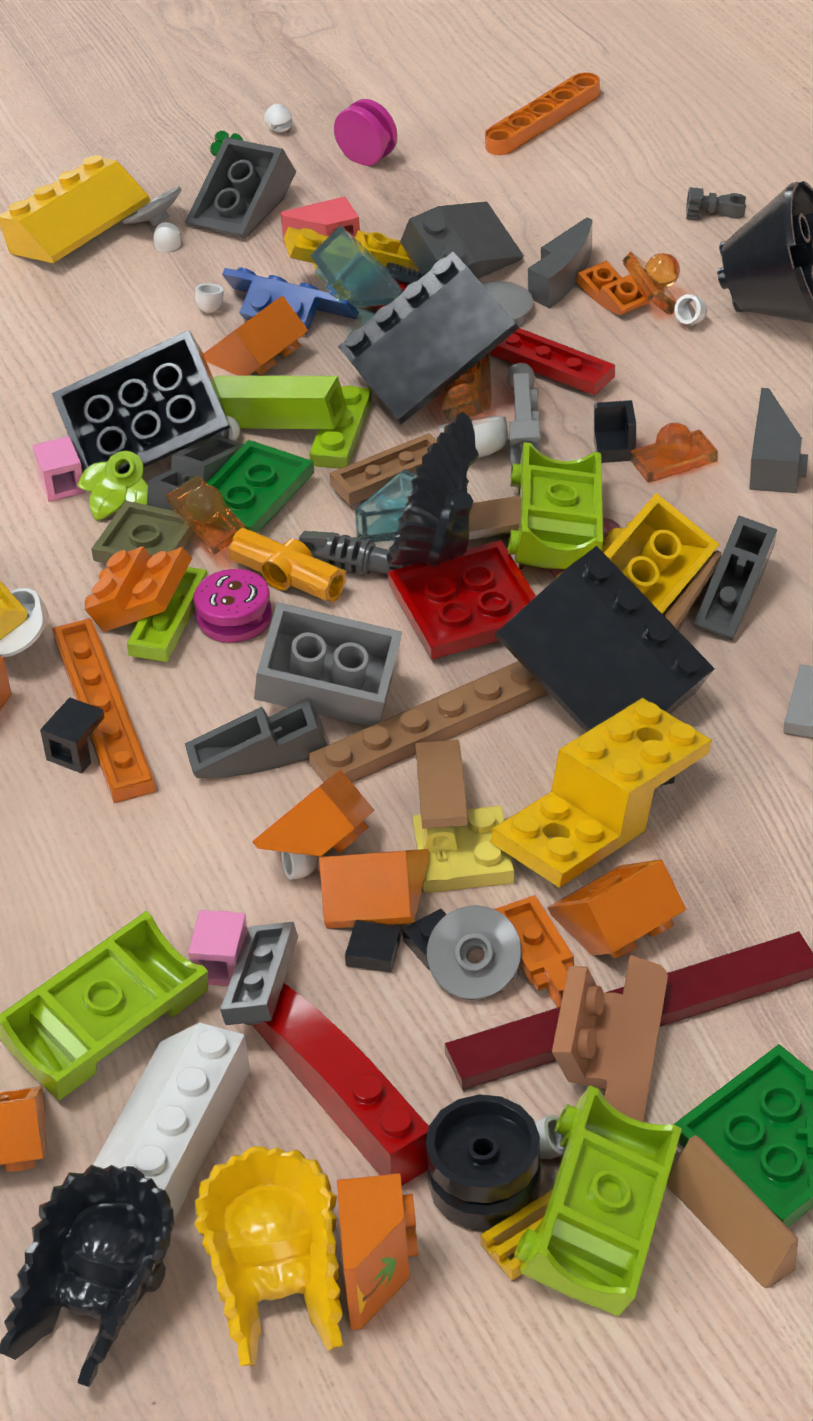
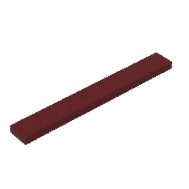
M798 931L668 972L660 1027L813 978V952ZM624 987L611 990L605 993H618L623 995ZM561 1007L445 1043V1055L462 1090L555 1061L552 1049Z

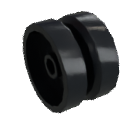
M479 1094L457 1099L439 1111L429 1125L426 1139V1155L429 1165L428 1183L434 1205L448 1220L465 1228L489 1230L538 1199L541 1182V1164L539 1162L540 1135L534 1119L521 1105L501 1096Z

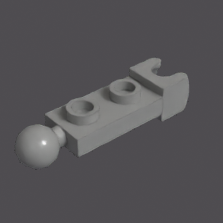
M525 363L513 364L506 374V382L509 388L514 391L515 421H509L511 467L513 463L520 464L524 442L532 443L540 452L537 388H531L535 381V374L533 369Z

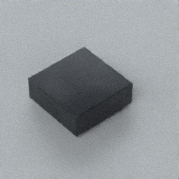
M356 920L345 952L346 966L392 972L402 939L401 926Z

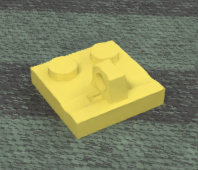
M501 805L467 809L468 826L422 829L421 814L412 815L416 848L428 849L430 852V859L423 883V893L514 883V869L511 856L490 842L492 828L504 821Z

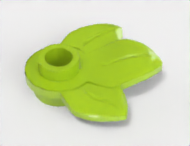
M120 451L112 455L107 462L94 463L84 470L79 479L78 487L91 492L89 505L97 521L105 519L118 511L126 500L147 505L148 485L143 480L144 464L134 452ZM130 464V469L127 473H118L121 465Z

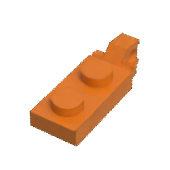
M536 895L495 908L496 911L510 920L519 935L522 947L520 967L530 984H533L537 991L547 988L549 997L556 1007H561L568 967L574 966V955Z

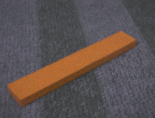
M92 618L52 628L53 638L75 699L103 709L105 718L89 737L113 803L156 792L153 776Z

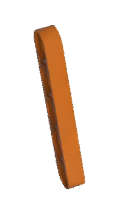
M590 72L578 73L492 125L485 131L486 151L494 155L508 154L594 101L600 95L599 76Z

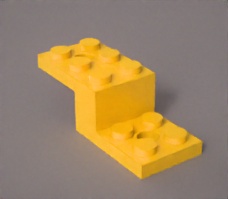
M642 698L561 747L558 751L551 792L493 827L490 842L561 888L645 832L654 789L708 755L712 739L695 730L691 725L660 709L656 704Z

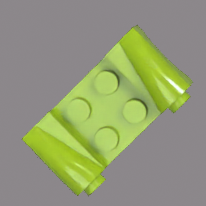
M524 442L520 464L513 463L511 469L510 487H517V495H520V523L518 531H510L508 554L515 555V563L548 569H567L597 546L602 550L601 453L592 452L577 460L559 461L543 455L532 443Z
M145 911L0 1014V1041L59 1102L97 1074L96 1063L164 1013L173 1018L208 992V970L203 965L195 964L183 957L168 942L153 917Z
M591 1085L574 1107L566 1104L555 1126V1132L562 1135L560 1147L566 1149L544 1219L534 1231L527 1228L517 1245L514 1257L521 1260L520 1273L564 1295L619 1316L635 1299L682 1128L674 1124H650L630 1118L611 1106L600 1090Z

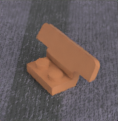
M630 955L622 995L618 993H603L602 987L597 986L587 966H569L552 1053L568 1082L606 1089L604 1098L611 1106L622 1114L643 1122L668 979L667 972L659 964Z

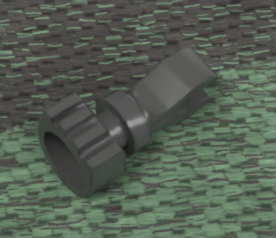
M689 187L686 202V219L698 220L701 209H705L707 213L711 214L717 211L732 218H742L745 215L746 196L738 193L720 195L719 197H717V193H709V196H704L703 188Z

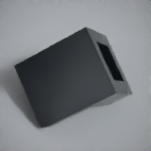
M632 400L598 402L594 404L595 452L601 453V463L636 461V418Z
M69 697L40 729L46 760L82 774L91 764L87 738L104 720L103 709Z

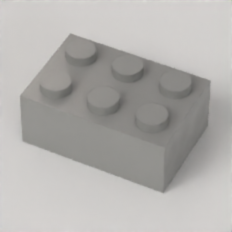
M277 602L257 670L254 699L289 708L308 698L318 715L369 727L377 724L382 720L398 656L402 631Z

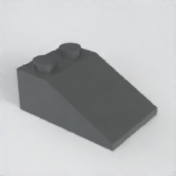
M225 137L185 223L187 226L246 238L281 203L297 171L282 148Z
M487 201L437 206L411 217L400 240V243L420 273L425 272V274L433 268L437 261L447 257L452 252L461 259L477 279L516 263L524 257Z

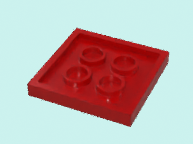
M501 540L467 549L464 555L441 563L440 566L431 567L426 563L388 571L389 586L431 660L499 641L495 637L497 631L536 597Z

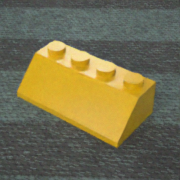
M94 155L84 159L83 164L76 169L61 173L58 176L59 179L50 185L38 187L34 190V194L27 199L16 201L9 205V210L0 215V227L10 254L55 263L142 208L151 200L145 190L117 160Z
M655 493L604 554L663 614L720 544L658 493Z

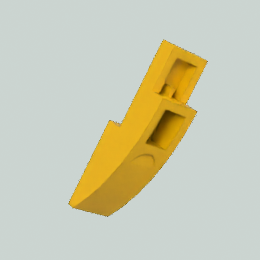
M288 227L283 238L289 258L313 263L316 275L320 278L367 282L377 273L380 274L383 267H386L389 262L394 263V265L398 264V266L402 265V268L406 266V269L410 267L411 270L415 269V272L419 271L400 243V240L388 238L379 232L367 233L358 230L354 241L351 242L342 236L330 237L318 234L308 228L300 230Z

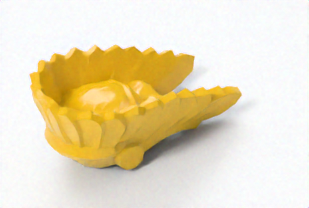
M253 1146L245 1150L242 1155H232L227 1163L214 1165L210 1172V1177L200 1181L199 1198L195 1200L198 1218L194 1224L198 1232L204 1236L202 1246L205 1248L206 1253L211 1256V1268L213 1275L216 1277L217 1291L220 1301L225 1303L224 1315L228 1321L230 1338L238 1343L240 1366H256L259 1335L262 1333L258 1302L282 1299L295 1293L304 1295L310 1323L315 1326L327 1351L343 1346L338 1326L343 1315L339 1300L341 1290L336 1283V1280L339 1278V1265L335 1256L337 1250L333 1235L337 1218L332 1212L336 1206L337 1196L331 1192L329 1177L322 1173V1168L317 1159H305V1156L298 1149L285 1152L279 1147L269 1150L266 1147Z

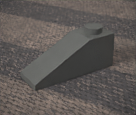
M761 388L751 456L749 489L797 493L798 478H806L808 454H801L802 437L769 388Z
M738 515L695 619L694 627L733 641L773 551L777 535L776 528Z

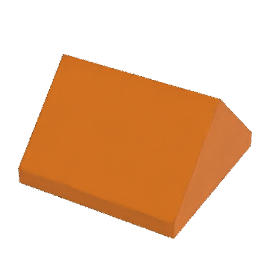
M415 849L319 857L323 918L326 928L354 927L356 920L389 925L414 923L430 859L429 850Z

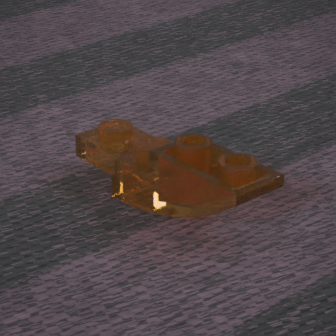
M488 354L445 389L442 412L447 424L451 423L462 411L470 417L491 408V372Z

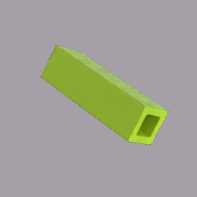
M338 376L214 377L226 415L235 418L240 428L335 429L347 408Z

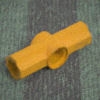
M241 528L234 534L233 541L228 548L231 560L261 572L265 581L279 591H285L290 586H293L333 603L341 596L342 589L347 582L345 570L314 558L309 548L297 539H288L282 544L254 531Z

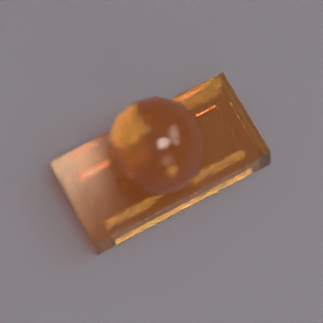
M630 251L622 260L624 266L646 298L667 314L672 315L677 301L667 287L676 283L680 276L678 260L673 255L663 252L650 257L646 263Z
M679 422L668 423L660 428L654 444L631 450V462L648 483L717 462L718 450L700 429L691 432L687 426Z
M196 475L166 495L167 503L214 555L232 543L233 536L239 529H246L245 525L226 506L220 491L212 485H208L199 475Z

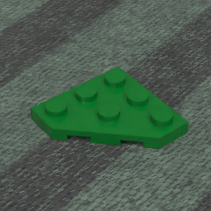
M778 1044L675 1122L674 1125L682 1128L678 1141L682 1147L685 1148L691 1137L695 1135L700 1137L752 1192L789 1227L813 1208V1071Z

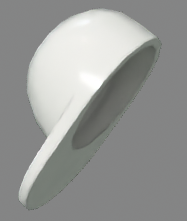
M505 416L471 418L475 431V447L479 457L491 455L503 448L508 439ZM448 424L439 426V432L444 433V427Z
M18 588L10 591L28 611V615L22 624L0 640V656L9 657L21 653L30 647L43 633L48 623L49 615L45 604L36 591L29 588Z

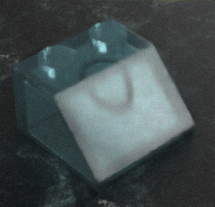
M341 225L310 255L318 266L315 273L327 284L325 286L326 289L339 302L345 298L355 308L388 305L404 292L389 270Z

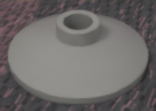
M178 186L159 195L142 208L121 220L122 223L135 224L149 220L151 226L157 225L169 217L166 210L175 202L182 189Z
M465 906L448 913L434 927L427 945V962L434 979L445 991L463 999L479 1000L499 993L514 979L521 963L522 947L515 927L503 914L485 906ZM474 949H481L485 952L483 961L478 964L468 961V956Z

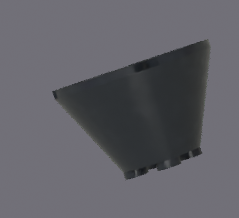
M797 181L789 184L729 239L719 244L723 267L718 268V280L722 289H729L734 309L738 313L747 311L813 324V188L805 181L799 183Z

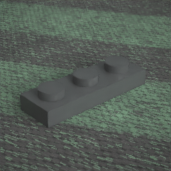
M294 921L249 927L220 1008L225 1025L243 1023L255 1025L263 1021L272 1020L298 939Z

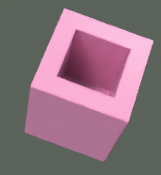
M70 436L32 445L37 473L48 502L86 493L85 490L78 487L82 468Z
M199 910L188 955L189 961L203 965L208 970V985L229 986L248 932L245 913Z

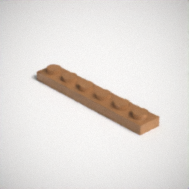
M517 661L309 753L310 766L323 782L340 769L351 782H355L416 754L415 743L446 741L549 693Z

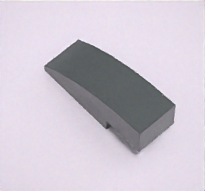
M586 217L541 247V260L528 268V291L531 293L533 301L550 309L576 286L578 272L587 268L592 253V219Z
M214 435L173 454L171 470L148 481L147 505L186 513L185 504L244 444Z
M308 698L270 717L263 707L257 708L185 743L192 772L196 778L230 777L271 770L309 758V753L329 745L322 721Z

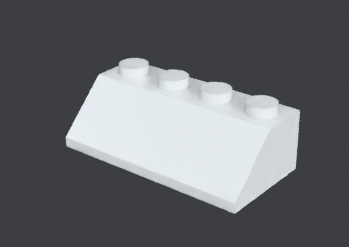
M197 1023L160 1041L93 1165L103 1169L110 1165L118 1168L133 1166L141 1171L146 1178H152L158 1188L166 1190L171 1200V1207L174 1209L173 1215L175 1220L250 1073L245 1034Z

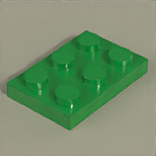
M248 440L185 504L186 513L196 515L197 520L234 534L241 528L259 533L314 474V463L312 460Z

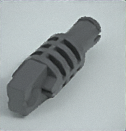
M304 531L299 537V541L309 548L314 558L350 573L357 572L359 575H365L373 571L388 574V571L409 566L388 564L386 556L390 550L376 547V544L368 539L362 540L359 537L352 538L349 535L319 531Z

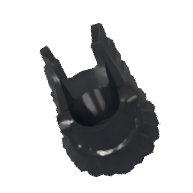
M464 411L444 427V433L441 432L437 437V443H433L427 448L428 453L422 457V466L416 468L417 477L411 481L413 491L408 494V502L402 510L403 516L398 519L399 530L392 535L394 544L389 548L390 552L386 556L388 564L414 565L426 563L431 567L440 566L441 563L464 555L467 551L469 543V513L474 501L471 495L467 493L469 480L466 477L469 467L478 460L479 453L475 447V431L471 418Z
M92 1164L84 1173L69 1172L62 1185L53 1186L50 1201L39 1205L41 1221L31 1228L33 1242L25 1251V1264L17 1274L20 1288L10 1297L14 1307L4 1321L8 1332L1 1340L0 1354L16 1360L44 1336L51 1334L62 1307L78 1315L97 1318L101 1322L100 1328L87 1354L77 1382L79 1385L91 1386L97 1375L99 1364L105 1360L111 1345L117 1339L122 1326L146 1292L156 1291L161 1286L165 1277L166 1267L163 1263V1258L170 1246L171 1231L174 1226V1209L171 1207V1200L166 1190L158 1188L152 1178H146L141 1171L133 1166L118 1168L110 1165L103 1169Z

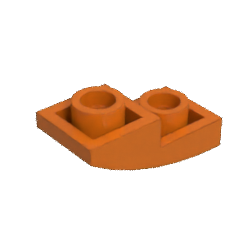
M607 260L578 272L576 283L593 300L613 313L623 315L650 303L651 297L630 274L621 277Z

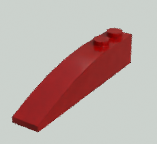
M283 983L272 1020L252 1025L379 1175L400 1173L401 1186L428 1171L426 1139L429 1125L347 1035L304 997Z

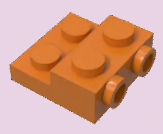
M143 546L128 552L121 550L115 553L107 561V568L100 571L99 581L92 588L93 594L85 598V611L103 632L164 612L192 560L191 556L184 547L167 553L160 551L153 556Z

